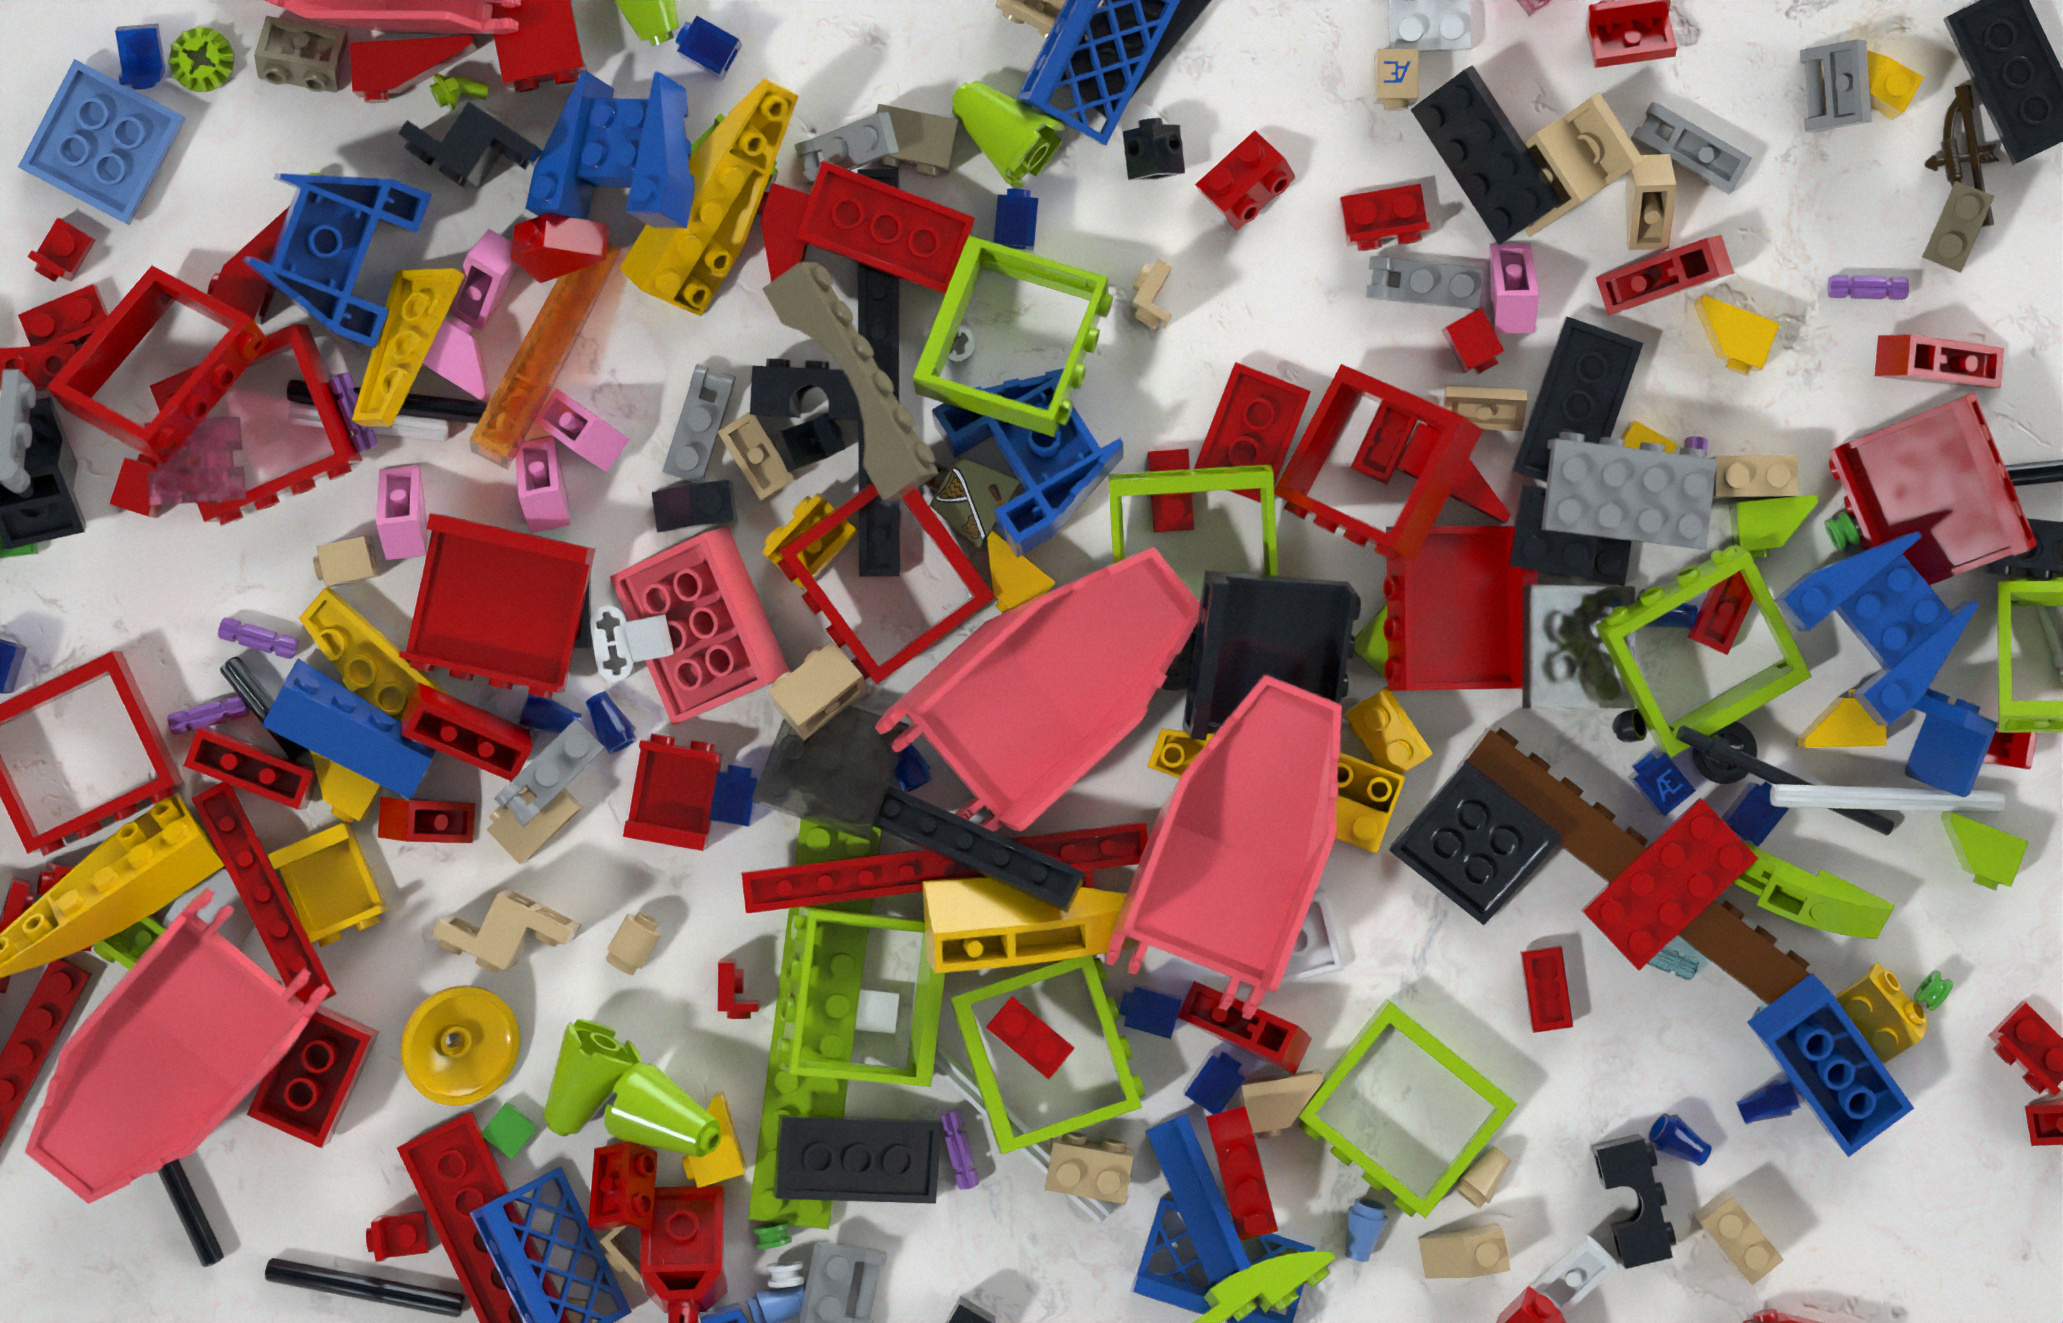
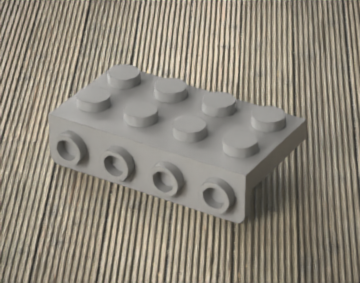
M1560 432L1559 439L1548 440L1547 449H1551L1541 530L1701 550L1706 549L1717 459L1705 458V450L1680 448L1679 454L1665 453V445L1643 442L1640 443L1639 449L1624 447L1625 440L1600 437L1599 444L1584 442L1585 435Z

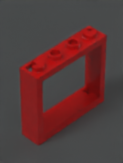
M151 266L47 388L66 411L165 465L268 344L269 340L252 317ZM177 301L230 330L150 424L144 428L91 398L170 306Z
M295 323L267 335L268 344L247 368L293 349L334 454L219 503L191 434L176 453L204 522L219 521L220 526H224L228 523L239 521L244 518L242 511L254 506L257 511L270 508L280 503L278 496L292 491L293 496L308 492L316 488L315 480L327 475L330 481L341 478L345 474L352 472L351 465L363 461L360 453L355 449L351 438L353 435L351 431H348L337 403L338 398L332 391L329 383L330 378L307 324ZM199 365L150 385L159 411L162 410Z
M1341 364L1274 490V495L1286 502L1284 510L1305 520L1307 514L1315 517L1314 524L1335 534L1337 528L1345 531L1343 534L1344 538L1365 548L1367 542L1376 545L1373 550L1374 552L1389 560H1394L1395 556L1398 555L1414 563L1483 430L1458 413ZM1360 395L1443 431L1390 534L1307 496Z
M870 482L780 548L778 552L783 559L777 562V564L791 583L798 578L807 592L801 597L815 616L821 611L831 623L826 628V631L839 648L847 644L855 655V658L850 662L863 675L864 681L871 677L878 684L995 598V596L917 489L913 490L901 498L972 597L883 663L877 665L797 556L798 553L879 495L874 483Z
M111 651L0 704V726L110 675L158 776V779L39 835L0 754V797L27 854L41 851L44 857L66 847L63 842L64 839L78 834L79 839H83L102 830L100 822L113 816L116 822L135 815L139 812L136 805L149 799L152 800L154 805L175 795L173 788L184 783L122 651Z

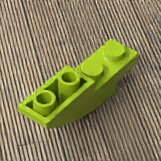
M1743 841L1758 859L1733 883L1760 896L1756 905L1816 929L1858 938H1878L1895 907L1894 904L1821 868L1817 876H1814Z
M1309 1251L1288 1254L1252 1265L1231 1275L1211 1288L1204 1298L1212 1309L1193 1323H1225L1233 1316L1239 1322L1257 1308L1253 1302L1255 1300L1265 1313L1274 1306L1279 1311H1282L1299 1298V1295L1296 1293L1298 1288L1307 1282L1312 1288L1330 1275L1331 1272L1327 1267L1336 1257L1331 1251Z

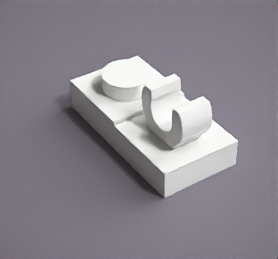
M1587 1235L1540 1277L1531 1288L1538 1294L1549 1298L1564 1317L1617 1268L1618 1262L1597 1241Z

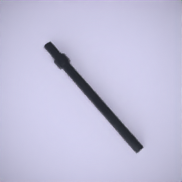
M1681 725L1677 731V740L1701 750L1704 757L1717 763L1725 761L1773 784L1814 785L1729 746L1728 740L1715 734L1707 736L1686 725ZM1827 808L1886 836L1894 828V821L1868 809Z

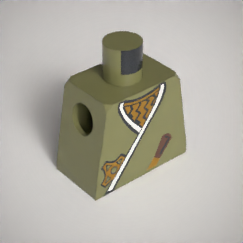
M958 457L951 470L934 461L933 464L939 473L924 483L938 491L929 506L972 544L981 549L996 524L995 510L1011 500L1020 485V481L962 457Z

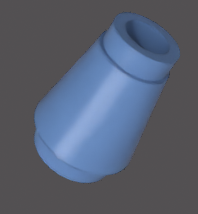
M1356 1198L1354 1205L1348 1208L1347 1249L1345 1253L1348 1258L1360 1262L1369 1261L1370 1254H1372L1388 1220V1217L1385 1215L1386 1206L1382 1203L1367 1198Z
M802 1284L795 1287L755 1292V1297L746 1300L753 1323H782L800 1313L805 1294Z

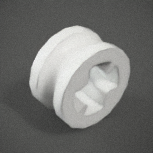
M962 325L959 326L957 333L959 338L964 334L969 340L964 345L966 352L961 355H956V350L952 354L949 353L947 360L951 362L961 363L967 361L975 351L976 342L974 335L968 328Z
M782 1261L768 1264L767 1271L772 1274V1278L768 1280V1286L791 1287L804 1284V1277L799 1274V1270L803 1268V1262Z

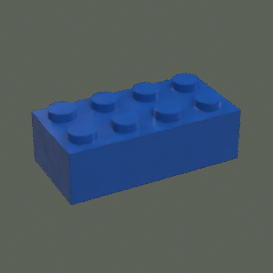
M1813 973L1747 1021V1024L1820 1124L1848 1157L1914 1109L1831 991Z

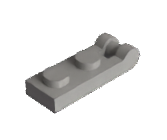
M1651 102L1645 112L1648 116L1642 127L1636 128L1631 139L1657 154H1670L1671 161L1726 194H1731L1752 157L1666 107ZM1662 124L1673 129L1667 140L1656 135Z
M889 112L877 113L819 137L794 145L797 157H802L805 171L802 172L805 185H810L814 182L820 164L817 153L821 151L826 162L850 171L899 152Z
M1380 256L1370 257L1369 269L1373 270L1371 285H1367L1366 298L1471 310L1480 309L1484 268L1401 260ZM1389 272L1400 273L1399 288L1388 286Z
M696 365L662 470L663 473L697 484L703 483L718 437L717 431L721 428L736 376L723 373L720 376L709 372L708 367ZM703 388L717 392L714 403L700 399Z
M3 370L0 392V482L10 491L19 493L26 490L30 483V476L23 468L25 450L30 447L32 441V430L28 422L30 408H34L36 403V390L33 383L20 370Z
M575 719L518 776L505 786L494 799L502 807L507 806L517 815L515 820L524 828L605 747ZM524 787L536 797L530 804L518 794Z

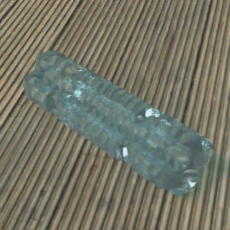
M1665 946L1647 964L1668 973L1675 971V976L1691 980L1697 972L1699 961L1697 958L1687 954L1680 956L1679 951Z

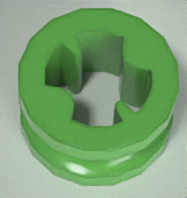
M1845 512L1839 513L1838 519L1835 521L1832 519L1824 521L1827 534L1840 553L1846 551L1848 544L1853 546L1860 544L1857 530Z
M1934 970L1922 981L1915 992L1914 999L1918 1002L1926 1001V1008L1933 1011L1947 998L1954 983L1950 979L1942 980L1941 973L1938 970Z
M789 1221L783 1223L771 1222L754 1227V1234L759 1236L756 1248L769 1249L791 1243L792 1236H788L786 1233V1229L789 1228Z

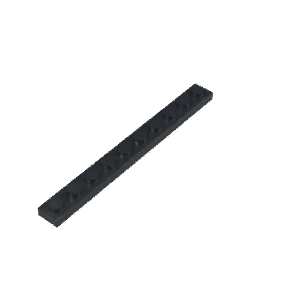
M857 169L858 174L899 189L898 169ZM858 263V334L863 336L871 345L874 353L872 358L879 370L883 371L890 378L894 387L892 393L900 405L899 278ZM858 421L859 491L872 482L863 466L865 436L864 422ZM879 494L859 509V577H900V499L883 501Z

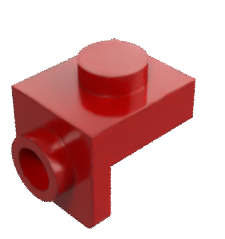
M1997 725L1983 762L2031 769L2036 749L2037 733L1998 732Z

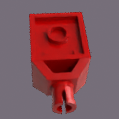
M723 1185L703 1186L697 1188V1186L655 1187L652 1228L641 1230L640 1274L647 1296L664 1313H668V1323H698L699 1313L707 1312L728 1292V1284L724 1272L725 1190Z

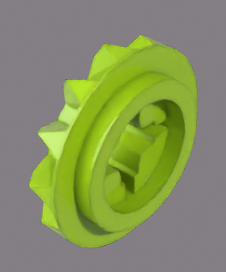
M197 26L194 29L181 32V35L171 44L170 56L167 61L173 77L183 87L194 92H210L221 87L229 79L234 67V53L230 43L222 34L214 29ZM203 48L208 49L206 56L215 64V67L200 65L198 70L193 69L195 62L187 55V52L193 53L194 51L200 53Z

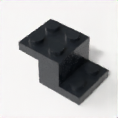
M469 101L442 142L406 120L398 132L407 141L403 148L429 166L435 160L439 162L441 166L438 171L464 189L468 183L479 189L501 154L526 170L529 164L533 167L536 166L543 152L538 146Z
M51 397L36 400L34 408H30L28 423L32 430V441L30 447L25 450L23 468L30 476L29 486L23 492L15 493L0 482V537L5 549L85 532L86 521L73 491L78 464Z
M1521 485L1508 566L1541 571L1542 574L1625 586L1632 541L1541 530L1546 488Z

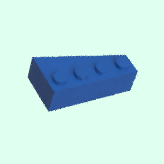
M299 658L296 660L262 724L263 727L410 800L436 752V749L403 736L400 721Z

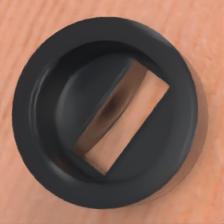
M1631 709L1618 714L1612 723L1613 732L1622 742L1633 743L1646 738V724L1638 709Z

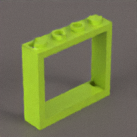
M969 235L913 376L915 393L1055 437L1059 425H1066L1069 420L1073 402L1069 401L1073 388L1080 389L1086 373V365H1083L1087 352L1093 353L1096 349L1100 330L1096 329L1100 317L1106 318L1112 306L1113 295L1109 294L1108 277ZM982 268L1090 301L1048 411L939 378Z
M1271 465L1108 474L1113 564L1125 559L1122 496L1260 488L1264 575L1278 576L1274 478Z
M1731 545L1723 551L1715 550L1710 555V560L1699 566L1691 565L1683 568L1675 574V580L1664 586L1657 585L1645 590L1640 594V600L1627 607L1619 606L1612 609L1613 614L1595 625L1658 749L1670 758L1691 747L1676 739L1677 731L1681 725H1686L1710 736L1812 677L1750 552L1738 545ZM1740 571L1784 659L1667 725L1623 637Z
M2020 577L2011 578L2007 581H1998V732L2063 733V701H2012L2011 606H2063V577L2053 578L2049 581H2030Z
M800 907L799 916H794L791 925V938L795 940L794 956L788 958L786 965V979L790 981L789 996L783 999L781 1005V1020L785 1022L784 1036L779 1038L776 1046V1061L780 1063V1069L791 1075L931 1087L945 972L935 973L926 961L924 919ZM816 922L923 933L906 1068L799 1058Z
M1091 955L1065 959L949 998L999 1153L1002 1155L1142 1108L1140 1098L1145 1097L1144 1088L1139 1075H1131L1127 1060L1133 1058L1126 1036H1118L1114 1021L1120 1019L1114 998L1112 996L1106 998L1101 982L1107 981V977L1099 957L1093 959ZM1082 968L1125 1100L1014 1137L971 1004Z
M1385 999L1324 1075L1322 1084L1298 1115L1302 1120L1298 1127L1316 1141L1321 1136L1334 1145L1330 1152L1348 1167L1354 1161L1364 1169L1365 1172L1361 1177L1376 1190L1381 1192L1386 1187L1394 1193L1397 1198L1393 1203L1410 1217H1413L1417 1212L1426 1219L1517 1106V1103L1388 999ZM1389 1023L1495 1107L1422 1199L1316 1115Z

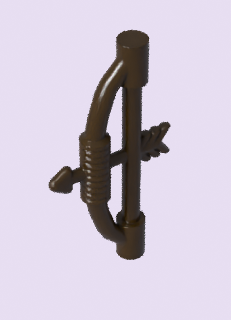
M1971 85L1958 86L1954 88L1956 97L1948 107L1945 115L1943 140L1941 142L1943 158L1937 159L1935 155H1932L1925 161L1924 165L1935 172L1938 171V166L1945 165L1947 181L1953 187L1955 181L1962 183L1961 162L1970 161L1974 188L1986 193L1981 163L1986 164L2000 161L1993 154L1997 144L1980 146L1978 148L1972 110L1975 108ZM1957 112H1962L1968 154L1959 155L1957 139L1954 138ZM1991 206L1981 228L1994 225Z

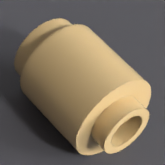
M638 912L636 916L627 914L607 947L609 950L606 957L607 962L626 974L634 975L637 968H643L662 936L661 932L657 929L659 923L642 912Z

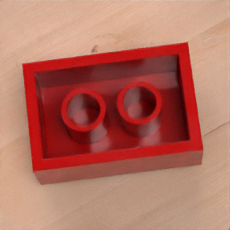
M319 1005L289 1050L263 1077L247 1112V1116L314 1146L323 1148L330 1143L380 1031Z

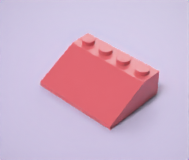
M728 526L702 533L610 576L628 621L663 614L666 616L674 654L667 657L645 660L672 726L773 684L782 674L790 672Z

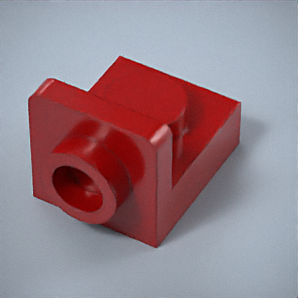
M57 217L37 252L31 250L27 257L37 263L34 270L51 281L56 282L58 277L72 281L96 239Z
M720 959L718 962L717 1011L727 1012V1018L750 1019L751 1012H759L760 1000H736V994H743L744 969H736L737 959Z
M426 1211L377 1216L372 1220L371 1228L366 1229V1244L368 1252H374L375 1262L385 1261L391 1257L428 1253L430 1251Z

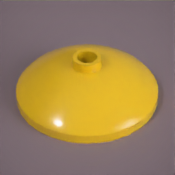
M459 985L443 989L422 1002L406 1024L400 1050L405 1075L419 1093L433 1102L448 1106H462L478 1102L496 1091L510 1075L519 1052V1028L509 1006L489 990L471 985ZM455 1032V1040L450 1044H446L447 1036Z

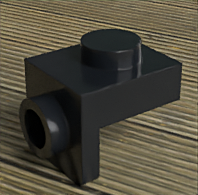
M828 412L813 420L772 435L788 473L826 460L846 448L842 439L841 429L834 419H828Z

